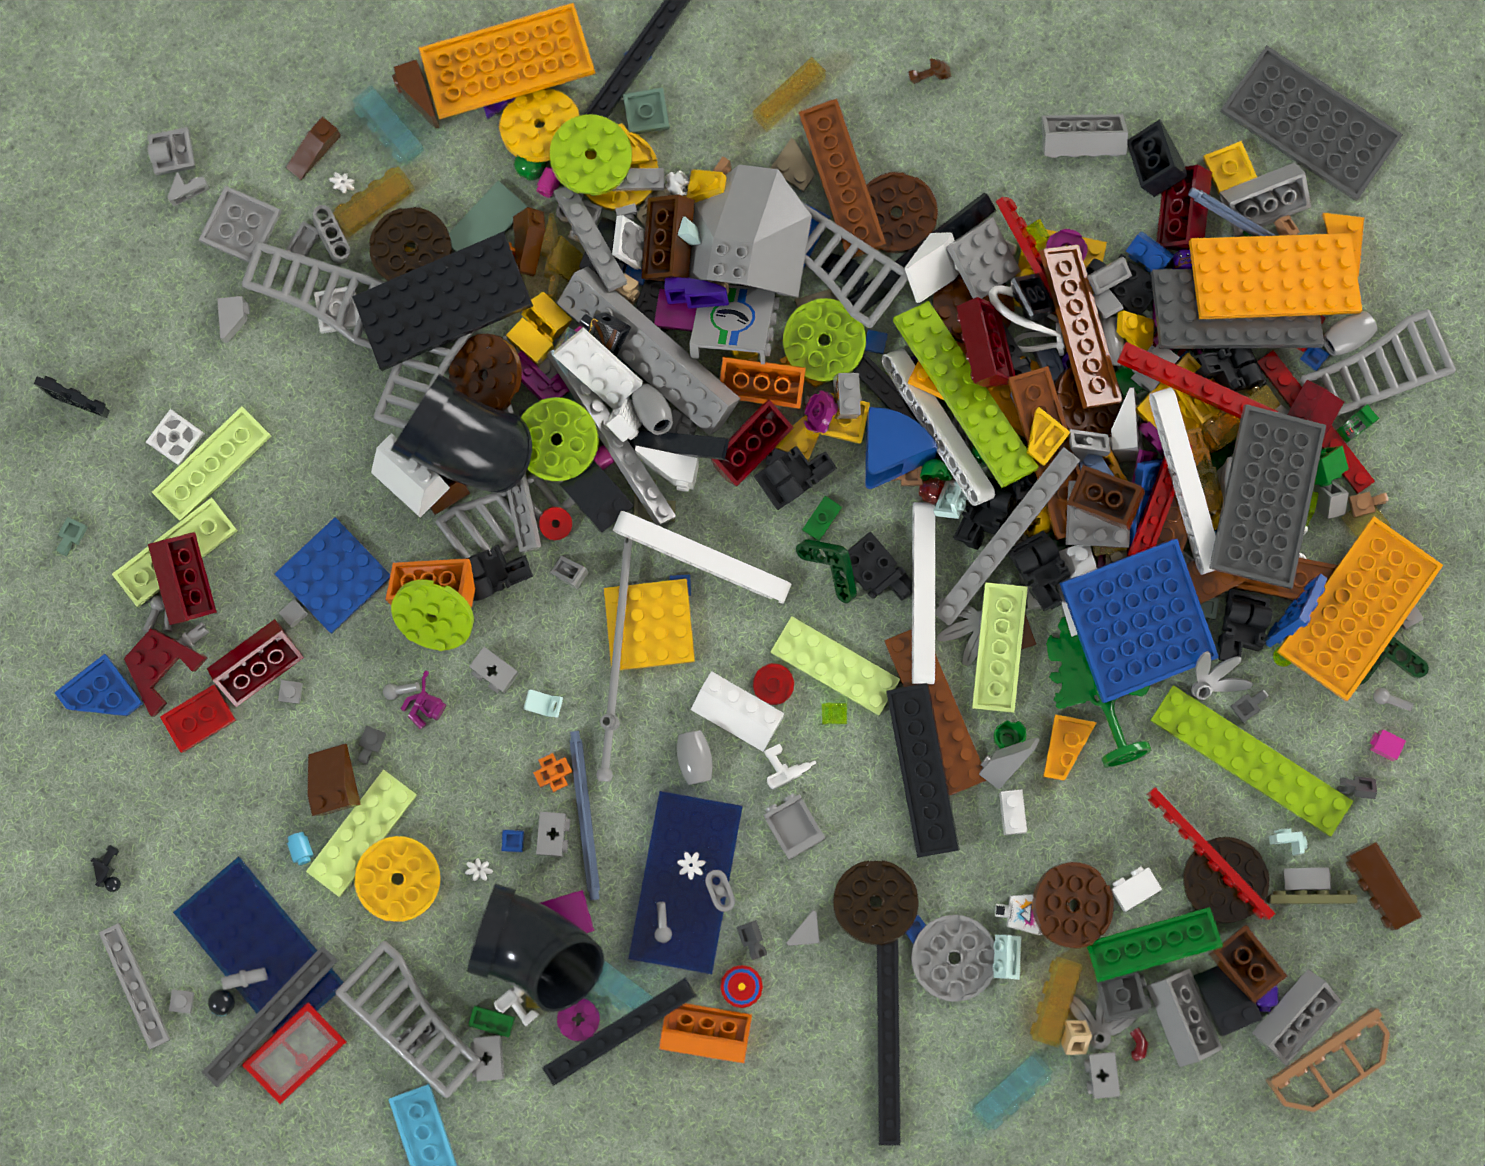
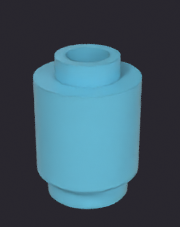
M304 832L290 835L287 845L293 863H298L299 865L309 863L311 861L310 858L314 855L308 837L304 835Z

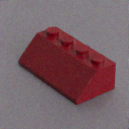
M1198 164L1185 166L1188 176L1162 192L1156 242L1167 250H1190L1189 241L1191 238H1205L1208 208L1194 201V198L1189 196L1188 193L1194 187L1210 195L1212 171Z
M979 297L956 306L958 311L957 319L962 329L961 337L966 346V358L970 363V375L974 384L983 387L1007 385L1009 378L1015 376L1001 313L996 310L991 302Z
M1306 380L1287 415L1326 425L1325 438L1345 402L1325 388Z
M768 399L729 439L725 460L711 459L712 464L727 482L737 487L794 427L771 400Z
M195 532L149 543L148 548L169 625L216 613V607Z
M274 619L210 665L207 670L214 683L233 705L237 707L304 657L285 630Z

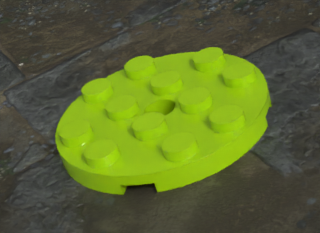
M580 115L566 121L556 131L550 146V164L557 179L569 190L578 194H591V196L602 195L614 190L626 178L632 161L631 144L625 132L612 120L599 115ZM586 151L596 152V158H586Z
M827 298L815 299L801 305L792 313L784 329L783 347L791 366L806 368V378L818 382L833 381V378L838 373H851L857 367L865 351L866 334L863 324L851 317L840 301ZM822 335H828L831 339L830 343L826 346L819 344L818 340Z
M547 398L529 407L521 416L529 428L532 439V454L527 468L532 474L549 481H565L580 475L591 465L598 450L599 435L593 417L583 406L565 398ZM559 433L563 441L560 445L556 446L552 443L551 438L554 434Z
M432 580L408 582L397 591L391 604L392 617L398 629L409 641H413L420 646L438 651L455 649L464 644L472 632L474 615L470 605L460 593L447 585L442 587L434 584Z

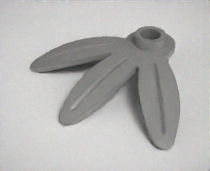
M941 598L938 604L940 605L945 598ZM967 605L959 615V617L968 620L949 626L937 636L938 641H949L973 632L964 650L962 664L969 666L978 654L982 610L978 612L970 605Z
M1209 651L1204 652L1196 663L1197 682L1191 688L1193 696L1200 700H1205L1211 696L1212 691L1231 692L1250 689L1253 686L1251 681L1240 678L1221 679L1241 662V657L1227 659L1210 671L1211 655Z
M1073 994L1067 998L1069 1007L1078 1021L1086 1020L1092 1034L1090 1043L1097 1049L1107 1047L1110 1043L1111 1035L1123 1031L1137 1019V1017L1111 1021L1110 1023L1106 1022L1099 995L1096 1020H1094L1091 1012L1080 999ZM1102 1034L1104 1036V1040L1102 1042H1097V1035Z

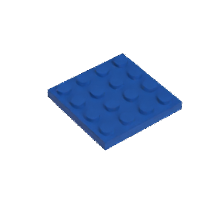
M336 517L275 573L276 577L331 634L390 579L389 572Z

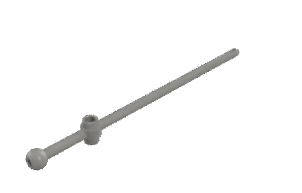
M627 537L624 538L607 714L602 716L600 720L602 728L605 729L602 764L601 768L597 770L596 776L598 781L610 782L613 777V772L610 769L613 731L620 725L618 717L615 716L633 542V540Z

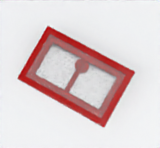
M308 1002L243 1062L242 1066L281 1104L347 1041Z

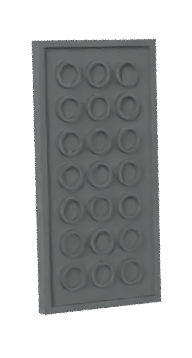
M1267 45L1220 110L1221 113L1356 202L1403 136V134Z
M1153 269L1151 272L1159 349L1322 348L1324 345L1320 315L1199 319L1193 269Z
M1247 404L1243 406L1209 569L1287 589L1293 588L1326 425Z

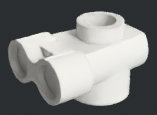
M681 170L676 174L673 172L665 176L667 180L665 186L668 191L673 195L680 194L686 197L687 190L685 187L689 184L687 176Z

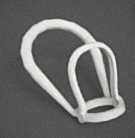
M1000 285L991 288L988 293L989 299L997 311L1012 322L1037 331L1016 336L1014 338L1016 343L1030 337L1057 336L1056 343L1029 347L1018 345L1022 352L1057 348L1059 356L1065 355L1064 338L1056 316L1053 314L1047 316L1056 322V331L1017 315L1001 303L997 294L1013 297L1011 287Z

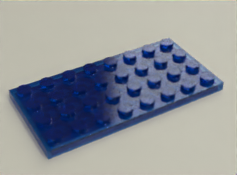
M659 791L628 959L713 974L724 912L715 907L706 885V876L713 870H719L726 875L729 883L743 806ZM685 852L689 853L691 858L698 852L699 857L697 861H705V864L699 867L702 875L694 872L693 879L690 880L688 872L680 874L684 866L679 865L678 861L685 860ZM714 877L712 880L714 885H719L721 882L719 877ZM726 897L721 898L720 902L722 905H725ZM658 902H665L667 927L672 932L671 939L666 943H660L655 938V931L658 928Z
M239 856L173 912L225 976L238 974L241 970L250 971L265 968L267 980L249 984L248 987H235L256 1014L318 951ZM331 968L271 1032L273 1034L276 1033L308 1002L318 1011L335 997L336 990L344 983L335 970Z

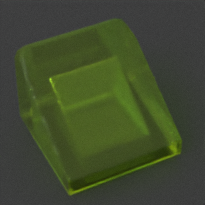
M1041 219L1034 221L1026 227L1028 234L1034 237L1037 245L1049 239V234Z
M823 703L822 725L847 724V703Z

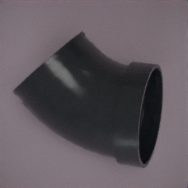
M438 374L392 446L391 451L406 461H409L411 458L446 478L470 487L493 493H503L512 489L523 478L531 459L532 439L527 424L518 415L492 408L470 398L455 389L457 384Z
M495 883L474 942L467 973L486 979L491 975L506 981L523 991L541 1009L548 1012L562 1011L580 1002L593 989L602 973L604 953L600 945L579 926L558 912L531 899L517 895L516 889Z

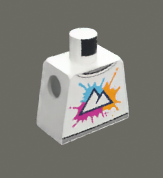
M1033 895L1010 896L1008 905L996 904L995 917L1007 918V927L1035 935H1042L1033 916Z

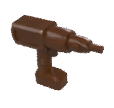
M931 58V68L921 72L910 70L908 74L910 81L916 84L934 75L939 80L948 79L951 77L950 68L943 60Z

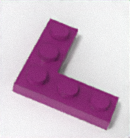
M520 351L518 353L522 367L521 382L539 401L554 397L563 398L570 392L559 373L549 379L524 352Z

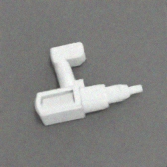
M780 744L765 750L766 757L777 772L767 777L768 786L775 790L792 782V780L800 777L803 772L808 771L811 766L815 765L816 761L806 762L799 766L796 764L788 768L786 764L782 765L777 758V755L781 754L783 750Z
M513 986L494 1002L495 1008L503 1013L512 1005L522 1023L527 1026L540 1014L536 1010H531L527 1014L521 1005L523 1002L521 996L525 993Z

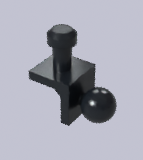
M109 845L102 860L92 858L91 862H93L96 877L95 885L98 887L105 886L107 891L116 892L120 889L121 882L117 877H110L115 869L109 866V863L114 855H118L119 850Z

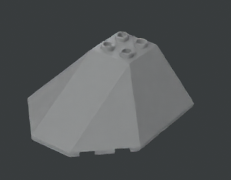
M738 165L725 175L727 179L724 193L694 203L693 223L698 227L701 244L691 245L689 278L748 285L777 292L778 295L799 297L812 215L778 169Z

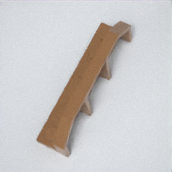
M1378 1008L1368 1009L1362 1016L1340 1031L1333 1033L1331 1037L1306 1054H1302L1299 1059L1271 1078L1266 1079V1082L1283 1106L1316 1112L1385 1064L1390 1033L1380 1019L1382 1014ZM1377 1024L1383 1033L1379 1061L1364 1071L1345 1044V1041L1347 1039H1350V1041L1356 1039L1361 1035L1360 1031L1366 1026L1369 1029ZM1342 1048L1359 1075L1332 1093L1312 1063L1317 1065L1326 1059L1325 1055L1328 1052L1332 1051L1334 1053ZM1308 1067L1328 1095L1316 1105L1310 1107L1286 1102L1277 1087L1279 1089L1286 1087L1291 1083L1290 1078L1295 1075L1300 1077L1308 1071Z

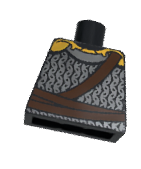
M605 312L598 314L594 318L585 314L579 322L616 357L631 329L630 325Z

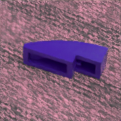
M665 278V294L668 304L687 303L688 309L729 305L726 288L718 284L692 278Z

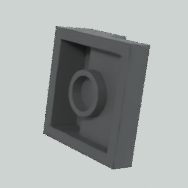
M1137 971L1097 982L1096 979L1106 1022L1149 1014L1148 1009L1152 1008L1149 995L1144 996L1143 988L1147 986L1143 974L1139 975Z

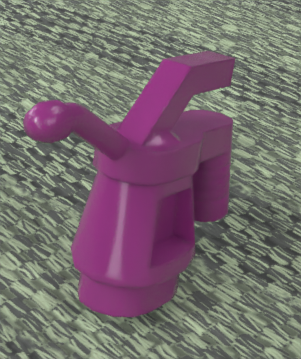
M427 670L424 671L422 676V692L407 697L401 707V710L406 711L411 701L416 700L408 718L420 730L426 723L417 715L419 710L429 719L433 718L437 721L446 708V704L440 698L425 692V679L429 675Z

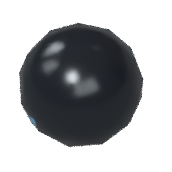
M215 990L208 998L209 1010L216 1016L228 1015L232 1012L235 1005L234 996L228 990Z

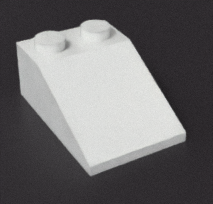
M930 233L905 266L916 303L922 302L953 281L960 273L947 249V246L955 241L952 233Z
M1129 388L1111 429L1112 437H1109L1110 448L1119 463L1137 461L1139 449L1143 450L1142 433L1138 429L1141 424V417L1136 413V407L1140 404L1134 388Z
M636 446L635 451L639 459L673 486H677V490L688 492L689 489L694 490L699 468L697 458Z

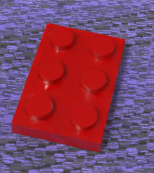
M215 684L160 716L180 753L187 751L236 721Z

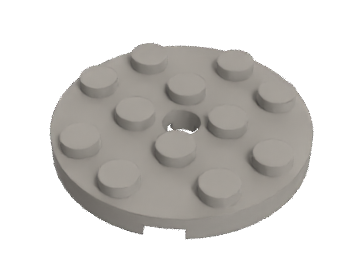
M948 915L937 918L928 923L915 939L911 954L914 974L921 986L939 999L946 1001L971 999L985 990L994 977V940L980 923L969 917ZM957 952L960 955L959 963L951 964L948 960L949 954Z

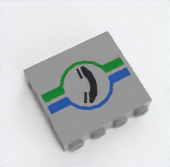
M729 285V293H727L729 299L728 306L697 308L690 340L691 358H699L701 348L760 353L761 364H765L766 356H770L771 353L769 340L773 341L774 337L772 325H776L777 313L774 312L779 309L780 299L776 297V292L756 287Z

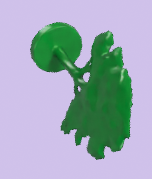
M1061 617L1058 624L1060 638H1055L1051 634L1046 643L1048 658L1051 661H1060L1062 663L1058 672H1051L1049 676L1054 683H1062L1060 692L1055 693L1053 700L1056 702V707L1064 709L1067 706L1091 701L1095 706L1102 708L1117 745V749L1102 757L1101 760L1105 768L1120 766L1149 754L1152 749L1147 741L1127 745L1115 713V702L1118 698L1102 703L1078 635L1071 637L1066 617ZM1151 685L1129 694L1142 697L1147 694ZM1094 695L1098 696V701L1095 699Z

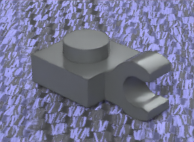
M1264 689L1252 698L1247 693L1230 707L1241 722L1244 723L1260 711L1257 704L1266 699L1268 695Z
M369 726L365 727L358 744L364 748L358 758L359 762L368 765L372 752H380L386 737L385 732Z
M1354 776L1353 780L1345 777L1340 778L1341 786L1337 787V791L1347 795L1354 792L1355 797L1376 799V779Z
M757 920L737 927L743 947L748 946L752 960L767 955L766 948L759 943L763 941Z

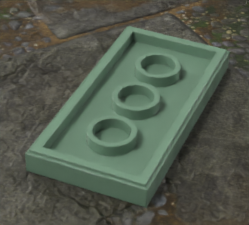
M497 181L449 232L452 249L456 252L500 232L506 233L513 226V216L528 206L502 183Z

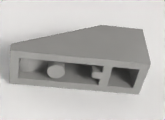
M1033 738L996 750L991 757L987 755L980 764L983 768L979 775L997 789H1000L1031 755L1040 740Z

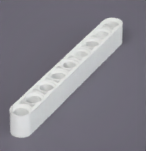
M900 348L882 356L884 369L919 424L935 440L938 445L937 452L969 502L976 506L993 499L995 491L992 484L936 397L908 384V380L915 368V364L903 348Z
M1172 388L1153 392L1149 395L1151 409L1195 564L1199 573L1203 575L1215 571L1209 569L1216 535L1175 392Z
M913 502L912 684H934L935 514L933 511L935 503Z
M620 511L613 528L614 532L761 596L771 600L772 598L777 599L782 604H784L792 585L779 577L625 511Z

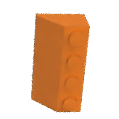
M723 356L720 381L740 397V401L764 404L769 399L777 406L800 409L806 368L769 362L761 364V361Z
M469 559L393 563L385 599L390 605L397 591L406 583L414 580H432L434 584L442 587L447 585L456 590L472 608L475 585Z
M685 1003L664 1017L659 1049L744 1063L752 1014Z

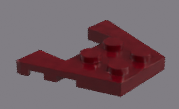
M150 629L124 658L151 717H155L167 704L154 689V686L179 658L192 672H196L208 659L207 656L194 651L188 646H184L156 629Z

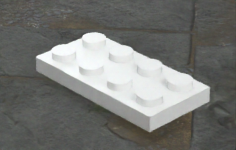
M584 327L554 351L553 356L612 409L642 386L643 381Z

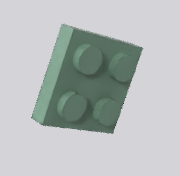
M663 88L623 94L629 133L640 134L670 129Z

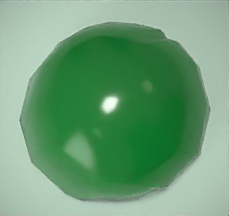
M520 156L515 157L514 160L516 172L528 181L540 179L545 168H547L546 161L530 162Z
M929 459L926 461L920 473V479L927 481L931 477L935 483L941 480L951 481L953 476L944 461L940 459Z
M1006 720L996 727L993 733L994 743L1002 749L1024 742L1027 737L1026 728L1020 721L1010 722Z

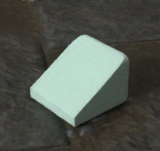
M683 217L678 236L689 245L701 244L698 227L688 218Z

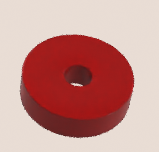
M553 506L541 513L538 526L546 538L561 540L570 533L572 518L565 509ZM553 520L559 521V525L557 527L552 526Z

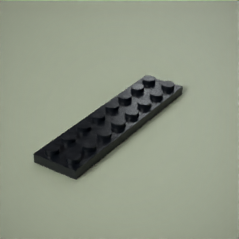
M924 683L888 690L886 693L917 858L959 851V842L929 684Z

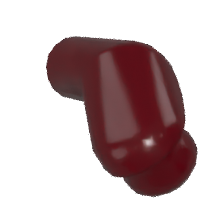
M1139 1027L1130 1032L1136 1042L1135 1049L1131 1052V1057L1135 1061L1143 1060L1147 1055L1148 1041Z

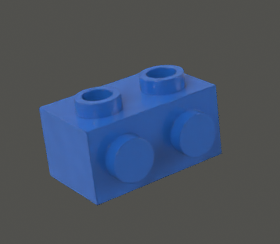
M1142 231L1137 234L1126 250L1129 253L1128 257L1136 263L1140 261L1146 266L1145 269L1149 273L1153 269H1165L1174 257V254Z

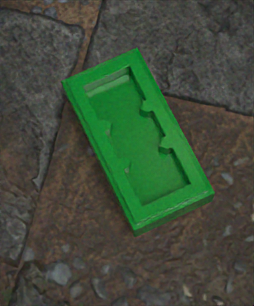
M824 496L802 531L815 540L820 541L841 511L842 506Z
M474 1005L468 1026L510 1038L516 1017Z

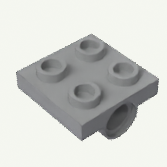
M187 127L147 135L149 142L148 153L156 176L196 168L190 132Z

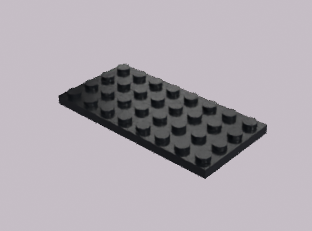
M500 232L352 296L381 371L534 306L504 232Z

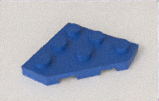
M1320 574L1308 582L1303 588L1305 591L1297 600L1294 599L1284 611L1286 614L1281 617L1279 622L1273 624L1267 634V638L1264 640L1268 647H1272L1276 643L1280 644L1286 636H1292L1301 626L1304 628L1310 622V614L1318 605L1317 599L1325 591L1324 585L1327 581L1325 576Z
M106 654L102 655L54 692L66 709L74 711L128 716L144 704Z

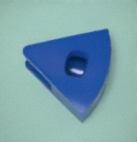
M869 407L866 421V488L873 489L923 466L929 459H935L938 445L933 437L918 422L900 412L885 408Z

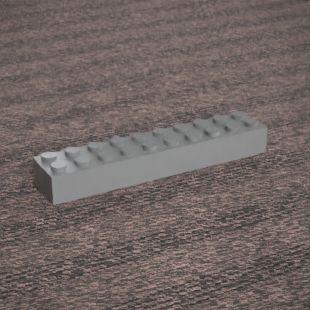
M588 266L573 274L557 304L578 322H580L585 314L594 318L598 314L605 312L630 325L631 329L617 356L650 385L659 390L665 398L708 435L722 428L741 398L696 359L691 358L689 353L616 290L608 292L601 278Z

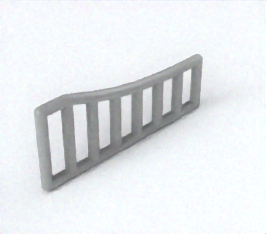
M803 203L812 215L811 218L819 222L808 237L806 253L825 228L835 233L815 261L805 254L804 264L813 270L830 288L851 317L866 327L872 328L908 281L905 268ZM842 238L850 242L851 246L831 272L827 274L821 268V265ZM858 249L867 253V257L844 287L840 289L834 280ZM876 259L884 264V266L853 306L848 300L847 295ZM891 270L901 275L869 318L860 313V310Z
M258 242L255 245L245 272L242 287L298 307L319 318L354 344L372 349L369 340L361 337L364 327L360 316L353 333L345 328L343 324L358 282L370 285L369 289L386 281ZM265 252L272 254L273 257L263 285L251 282L261 253ZM281 258L291 260L292 264L281 292L270 287ZM300 264H304L312 268L301 299H298L289 294ZM323 270L331 273L319 309L308 304L319 271ZM342 276L351 280L337 319L334 320L326 314L338 278Z
M1426 309L1407 316L1388 333L1360 352L1326 368L1304 375L1300 381L1303 386L1306 380L1312 382L1321 378L1325 389L1338 397L1329 375L1340 371L1353 402L1343 405L1337 415L1339 416L1367 404H1372L1453 374L1456 368L1431 311ZM1422 319L1426 320L1446 366L1445 368L1435 371L1414 322ZM1406 327L1427 372L1426 375L1418 378L1398 336ZM1390 340L1409 380L1399 385L1382 349V346ZM1374 352L1390 388L1380 392L1365 359ZM1357 362L1371 395L1360 398L1347 368Z
M474 332L458 338L451 349L437 347L428 351L445 356L439 367L414 359H409L393 366L375 411L374 419L404 429L408 421L384 414L387 404L391 403L415 411L419 403L391 395L395 384L426 394L438 374H445L457 353ZM402 365L434 374L430 385L400 377L399 373Z
M532 473L526 476L528 485L535 482L552 506H558L567 510L575 504L570 497L563 503H560L542 478ZM507 491L492 493L456 505L436 519V524L462 559L471 556L446 524L455 515L482 551L491 550L463 512L473 508H477L504 546L500 548L503 555H506L518 546L517 536L510 540L485 506V504L497 500L513 522L510 504L505 499L508 496ZM532 500L535 518L537 519V528L540 530L538 520L542 512Z
M382 941L336 990V995L443 1097L448 1098L480 1064V1058L456 1036L434 1011L413 978L403 956L387 941ZM385 951L393 958L392 962L356 1000H353L346 992ZM399 966L404 979L369 1015L361 1006ZM409 986L415 998L384 1029L377 1022L378 1018ZM420 1005L427 1015L400 1044L392 1034ZM433 1022L440 1032L415 1058L407 1049ZM447 1038L455 1047L430 1072L422 1063ZM462 1053L470 1062L447 1087L444 1086L437 1078Z

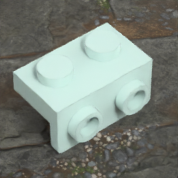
M956 480L945 482L933 510L935 516L959 519L961 512L965 509L967 497Z
M1280 829L1274 831V835L1269 836L1270 845L1291 843L1292 855L1305 853L1304 849H1307V839L1303 836L1302 832Z
M995 935L993 978L1020 979L1021 936Z

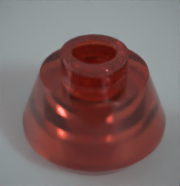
M934 477L920 485L919 496L922 497L923 501L935 504L936 506L944 487L942 480Z

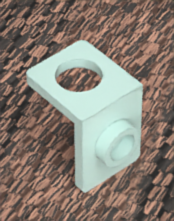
M528 690L524 710L548 717H558L563 697Z

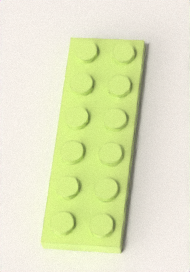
M241 406L152 493L181 521L200 506L271 435Z
M211 497L154 542L195 532L203 558L238 530ZM148 547L112 574L137 607H140L160 591Z
M985 582L972 708L1015 712L1028 588L1026 586Z
M792 616L770 652L878 716L888 702L886 691L895 689L900 681L896 676Z
M383 769L360 799L361 805L354 807L306 872L337 896L341 897L355 878L356 867L363 853L375 842L384 839L417 794Z

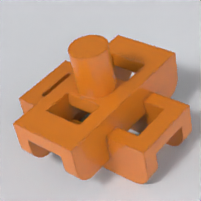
M551 753L538 760L542 768L533 772L540 788L550 784L552 791L556 792L568 786L565 776L573 772L566 757L557 761L554 754Z

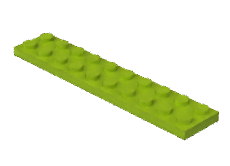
M927 301L895 316L893 322L1001 488L1037 471L1039 466L1033 457L1027 453V448L988 389L974 384L970 375V363L931 303Z
M1172 685L1150 720L1329 837L1333 835L1353 803V800L1174 685Z

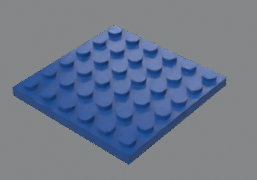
M1177 539L1169 540L1059 583L1102 703L1109 702L1196 667L1199 657L1204 652H1210L1211 661L1219 658Z

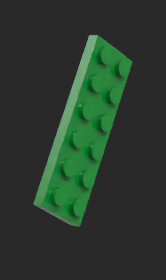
M1208 907L1099 938L1093 944L1087 946L1097 982L1222 948L1223 944L1211 909Z

